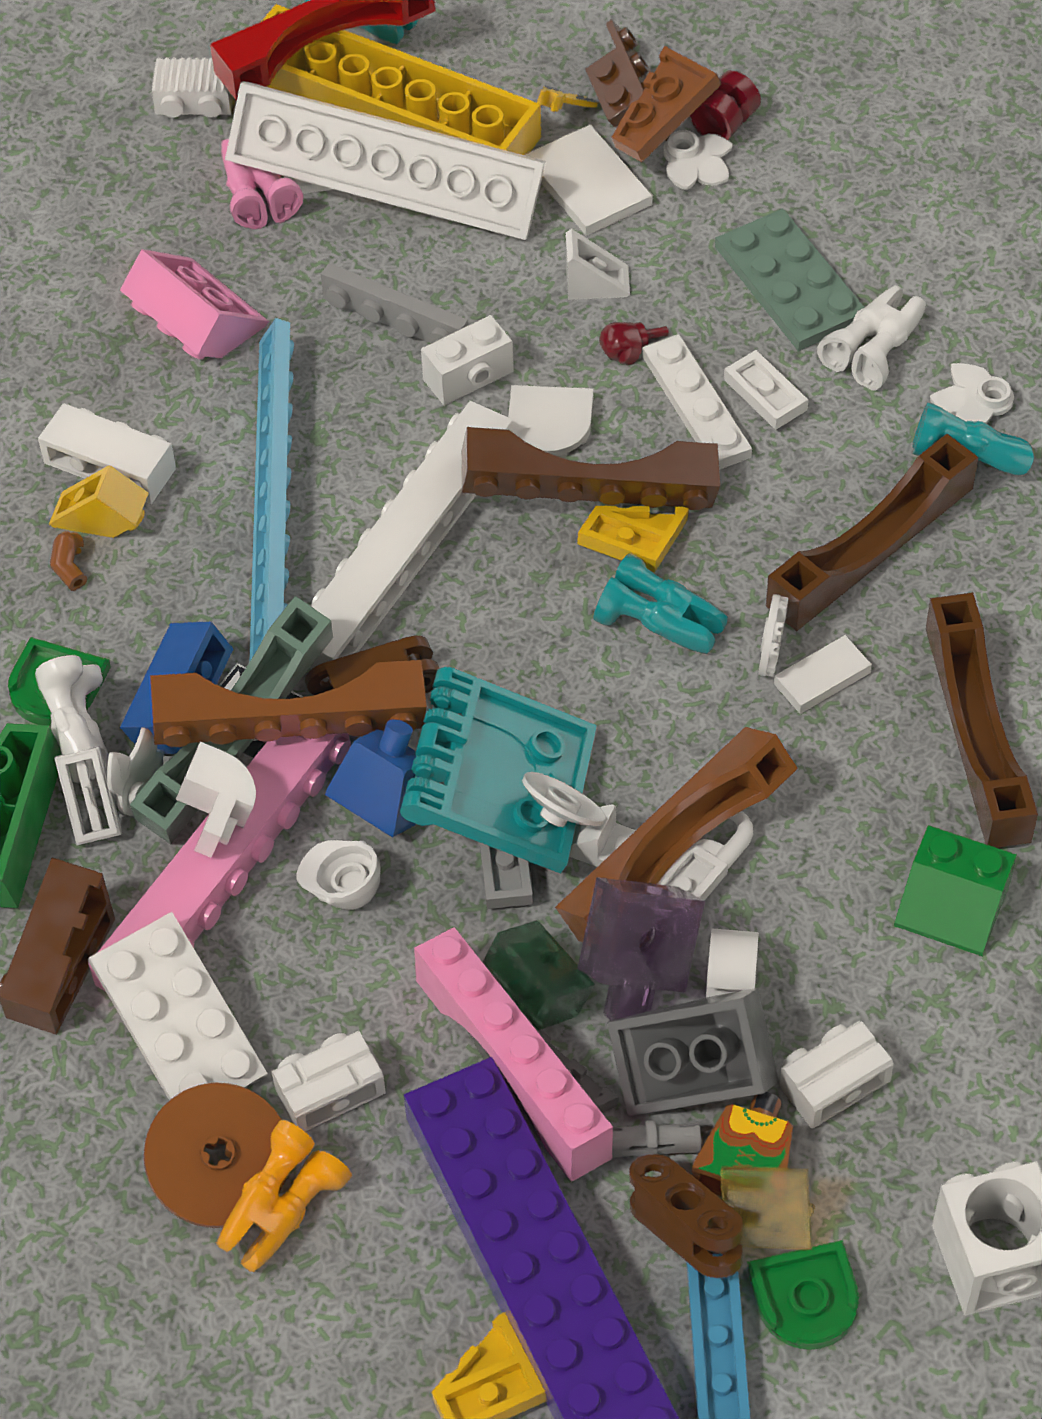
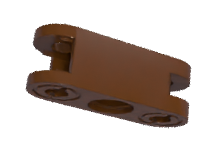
M414 635L319 664L307 673L304 682L309 693L317 695L341 687L361 676L377 662L421 660L426 694L433 690V683L439 665L436 661L432 660L433 651L427 638ZM329 677L327 682L321 681L324 678Z
M647 1154L634 1160L629 1168L630 1183L635 1188L630 1197V1211L632 1215L701 1274L712 1278H725L734 1275L740 1270L743 1263V1249L740 1243L743 1237V1221L741 1216L669 1157L659 1154ZM651 1171L661 1173L657 1177L645 1176V1174ZM713 1254H722L723 1256H713Z

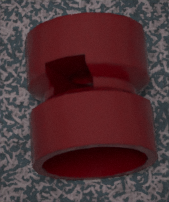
M732 70L724 72L719 77L721 85L690 115L693 126L702 136L714 134L729 140L742 123L746 122L761 105V96L753 81L746 75Z

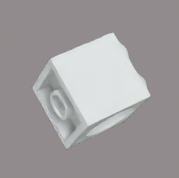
M1009 1162L997 1167L992 1173L976 1177L972 1174H961L941 1185L932 1227L964 1316L1042 1296V1173L1038 1162L1021 1165L1020 1162ZM984 1219L1002 1220L1018 1228L1028 1240V1244L1015 1250L992 1248L981 1242L972 1233L970 1226L972 1223Z

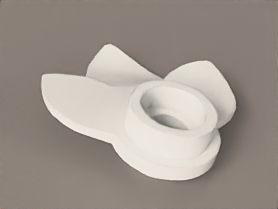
M688 130L673 132L664 144V156L668 161L667 175L674 185L684 190H689L696 181L710 186L727 182L729 180V172L721 157L730 152L733 144L714 134L697 137L696 134Z
M963 363L951 364V376L954 385L930 396L932 404L942 407L964 421H982L984 423H987L992 416H999L1008 412L1014 401L1013 391L1007 381L999 377H991L987 370L982 367Z
M141 728L130 756L118 752H110L108 757V789L113 793L116 807L122 814L134 816L130 803L157 769L163 765V750L157 749V745H154V735L147 728Z

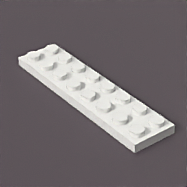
M245 81L240 83L225 157L227 161L523 240L527 239L546 164L544 160Z

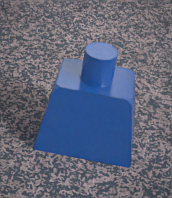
M394 719L386 723L384 731L375 730L356 739L352 743L325 793L327 797L392 838L416 825L404 819L400 813L404 795L407 793L408 780L415 778L416 775L411 770L414 758H416V751L408 746L413 729L409 724Z

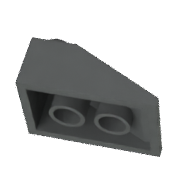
M758 988L711 996L607 1022L628 1116L763 1094L779 1082Z

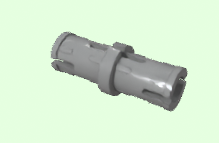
M655 1120L645 1121L643 1126L613 1127L612 1157L699 1153L701 1150L699 1122L656 1125Z

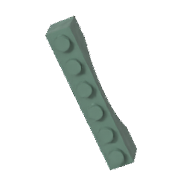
M294 596L268 629L260 646L231 691L259 698L286 699L333 639L331 620L297 596ZM254 739L235 740L229 744L203 743L239 759ZM200 742L185 745L170 760L158 768L130 803L135 820L170 845L199 810L175 799Z

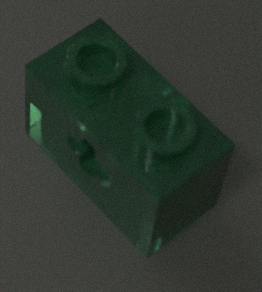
M538 920L498 932L483 960V964L538 1031L578 1016L595 986V983Z

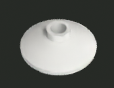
M527 772L522 779L524 786L530 795L543 807L540 815L548 822L559 827H564L567 821L587 826H601L606 819L604 812L581 792L544 774Z

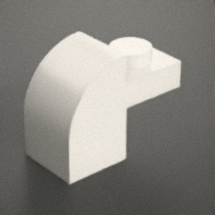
M200 742L175 800L209 813L194 851L211 858L218 842L225 845L228 844L236 825L244 828L254 807L256 789L250 772L241 761L203 742Z
M712 928L706 998L755 989L758 932Z

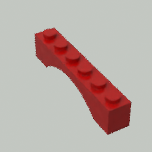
M309 0L211 43L214 73L237 100L241 82L245 81L264 87L269 86L277 72L290 57L321 37L360 26H404L436 12L435 0Z

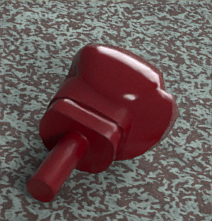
M613 322L607 324L602 329L599 343L610 360L619 361L622 365H632L639 359L642 347L647 346L650 339L668 336L669 330L667 326L646 330L641 322Z

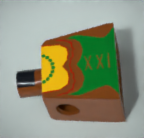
M765 1092L754 1095L749 1109L733 1104L727 1105L693 1163L692 1176L714 1194L738 1202V1193L739 1195L741 1194V1189L744 1191L742 1195H747V1191L751 1194L750 1190L755 1191L753 1195L756 1196L752 1197V1200L751 1198L748 1199L749 1196H740V1202L744 1203L745 1201L747 1205L749 1202L751 1206L755 1205L757 1208L759 1207L760 1209L780 1215L783 1207L784 1197L782 1196L784 1191H777V1188L785 1190L793 1125L790 1122L777 1118L782 1105L781 1099L772 1093ZM752 1175L755 1182L765 1183L763 1180L765 1179L775 1186L771 1187L770 1190L776 1191V1196L778 1197H766L765 1199L763 1197L765 1196L764 1192H770V1190H763L760 1193L764 1194H759L756 1189L760 1187L758 1185H762L760 1183L753 1182L756 1185H752V1188H750L752 1183H747L752 1181Z

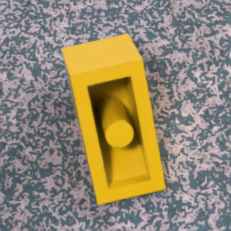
M108 465L61 492L49 525L53 528L114 538L127 530L133 531L141 523L145 515L143 506L148 492L114 467Z

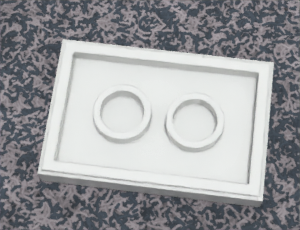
M591 124L525 154V156L546 161L541 181L542 185L585 236L652 206L653 196Z

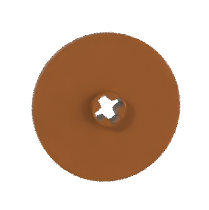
M207 1083L182 1091L160 1109L153 1119L146 1136L144 1167L153 1193L162 1205L178 1218L197 1226L223 1228L242 1195L244 1183L248 1182L258 1172H261L271 1154V1134L277 1123L282 1119L264 1098L238 1085ZM217 1144H222L226 1147L225 1155L231 1159L229 1161L220 1160L217 1166L211 1165L209 1163L210 1155L204 1152L205 1149L214 1150ZM286 1178L280 1186L279 1193L285 1184Z

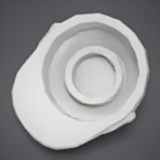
M328 840L318 843L310 849L302 859L297 869L296 877L301 887L314 894L320 901L340 909L353 910L368 904L375 895L380 884V861L373 848L367 845L365 841Z

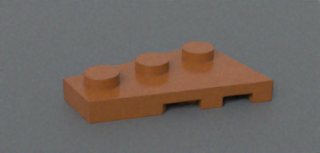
M666 46L663 47L659 54L661 62L655 72H649L643 82L645 89L639 100L631 102L611 137L617 149L640 162H643L721 85L717 73Z

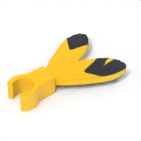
M543 86L537 103L550 107L553 112H558L562 109L563 103L592 108L597 107L599 103L594 99L563 93L549 86Z

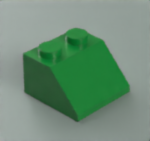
M928 825L914 858L894 926L983 956L1009 888L1017 854Z

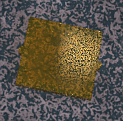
M722 1166L720 1170L722 1200L742 1218L743 1237L740 1243L743 1248L811 1250V1216L815 1211V1205L810 1203L808 1169Z

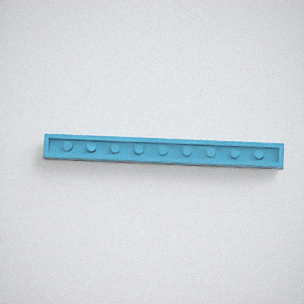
M278 318L274 319L259 342L249 662L260 646L268 629L288 605L284 603V590L289 579V570L285 568V555L289 548L290 536L285 534V528L291 507L290 501L286 500V489L291 479V468L287 467V456L292 445V436L288 435V423L292 416L293 405L288 402L293 383V372L289 371V361L293 354L294 341L290 340V322Z

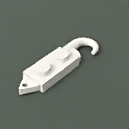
M741 811L729 818L737 825V831L725 846L713 840L699 839L666 871L644 906L641 919L637 925L636 944H641L666 934L672 937L676 935L724 879L731 865L749 846L753 837V824L748 815Z

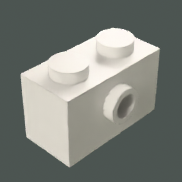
M491 315L421 348L423 380L444 406L514 372L512 340Z

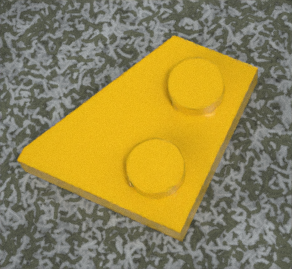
M595 506L578 532L577 544L621 561L627 554L632 553L640 557L644 561L646 568L655 573L688 521L689 509L675 507V514H650L649 506H632L629 508Z
M505 1312L496 1316L492 1321L493 1328L477 1347L473 1344L460 1358L456 1370L446 1374L431 1392L433 1402L442 1419H509L547 1401L546 1392Z

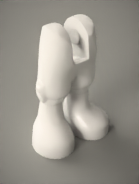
M897 285L892 286L868 306L857 311L853 323L846 328L836 330L825 336L817 347L819 359L824 366L836 372L844 371L852 361V373L856 382L872 391L879 389L886 382L889 374L887 354L893 347L900 346L908 339V336L923 316L926 302L918 296H913L899 311L897 307L902 299L903 289ZM876 335L868 343H866L858 349L859 345L867 336Z
M75 655L57 657L42 663L36 669L35 675L39 690L42 692L52 713L51 730L60 746L62 755L101 746L107 770L109 754L102 740L98 724L87 713L85 696L100 687L103 681L100 667L93 664L82 665L81 658ZM92 758L87 759L86 764L92 788L97 789L99 785ZM76 763L68 764L72 782L81 784Z

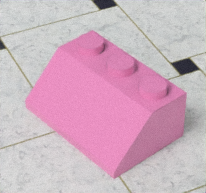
M141 249L120 289L122 293L132 300L131 306L135 310L155 319L158 322L157 328L161 332L180 340L184 344L182 348L186 353L201 360L205 357H224L265 328L269 323L260 313L194 259Z

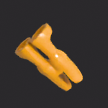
M280 1120L271 1134V1154L261 1172H258L248 1182L244 1183L242 1195L226 1220L216 1242L218 1247L228 1252L238 1244L253 1223L262 1229L241 1260V1265L250 1272H254L264 1265L280 1248L290 1233L300 1227L305 1216L306 1206L312 1198L322 1190H340L352 1177V1172L342 1161L325 1151H314L308 1156L314 1148L315 1142L303 1129L286 1120ZM308 1156L288 1191L279 1196L278 1193L282 1182L291 1170Z

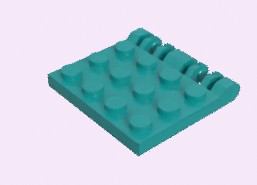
M439 668L436 672L429 700L430 704L433 705V709L426 711L425 724L421 729L415 752L416 758H414L411 769L416 775L415 778L408 780L407 793L404 795L400 810L402 817L421 826L434 824L561 874L568 864L576 823L567 821L564 827H559L545 820L540 815L543 807L530 795L522 779L527 772H536L557 779L583 793L597 725L455 668Z

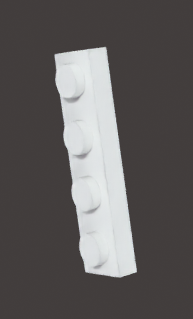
M677 334L642 347L643 359L695 442L718 444L719 470L752 458V447L681 336Z

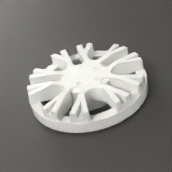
M773 594L760 652H762L758 671L760 676L774 677L781 646V635L783 634L788 597Z

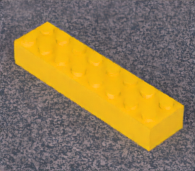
M275 4L263 20L288 10V8ZM346 30L321 37L303 47L287 60L277 72L271 84L267 86L275 90L521 155L531 152L541 139V104Z

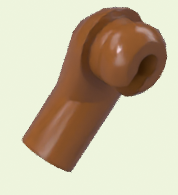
M64 531L58 534L53 541L50 567L71 591H75L87 582V576L74 563L75 555L82 552L80 547L84 546V540L77 532L70 533L69 531Z

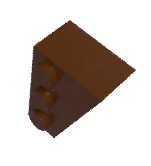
M53 857L51 858L9 970L0 981V1003L7 1019L57 1035L90 970L89 957L95 955L101 949L115 921L103 873Z

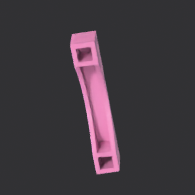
M453 927L415 947L416 982L440 1013L451 1017L462 1025L493 1058L520 1099L545 1149L569 1180L573 1182L612 1159L613 1126L456 928Z

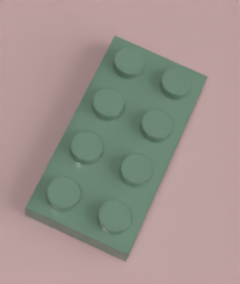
M783 208L715 237V248L797 351L820 342L825 336L836 330L846 328L853 323L857 311L865 308Z

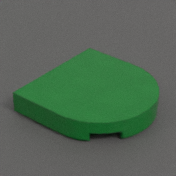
M30 637L8 680L9 695L11 696V702L14 704L13 707L25 720L37 725L51 726L52 713L42 692L39 690L35 675L36 669L48 660L75 655L81 658L82 665H98L103 677L100 687L85 696L86 709L88 710L111 668L110 660Z
M843 1240L747 1261L746 1269L761 1319L767 1329L778 1340L799 1349H821L841 1340L853 1326L854 1318L856 1319L855 1315L857 1316L856 1312L858 1311L859 1292Z

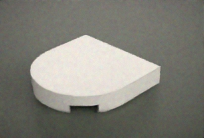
M511 385L508 418L513 419V433L546 453L561 458L567 457L568 452L576 449L581 444L584 445L589 438L593 408V389Z

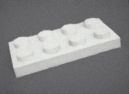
M173 912L89 957L92 969L169 1100L182 1091L201 1084L229 1083L247 1088L267 1076L268 1073Z

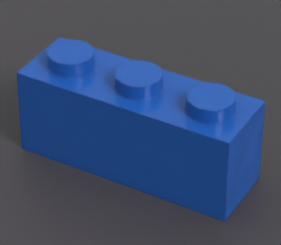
M212 621L170 623L120 726L134 744L137 742L142 727L149 729L154 735L150 675L197 673L217 685L233 648ZM165 744L157 745V749L163 750V754H176L184 747H170Z

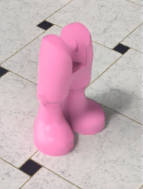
M229 139L222 141L221 153L227 174L226 185L233 194L230 201V212L236 223L250 229H261L266 226L268 219L266 205L259 192L255 191L256 187L263 190L268 209L276 223H282L297 213L303 204V194L299 185L294 180L281 178L280 174L225 160Z

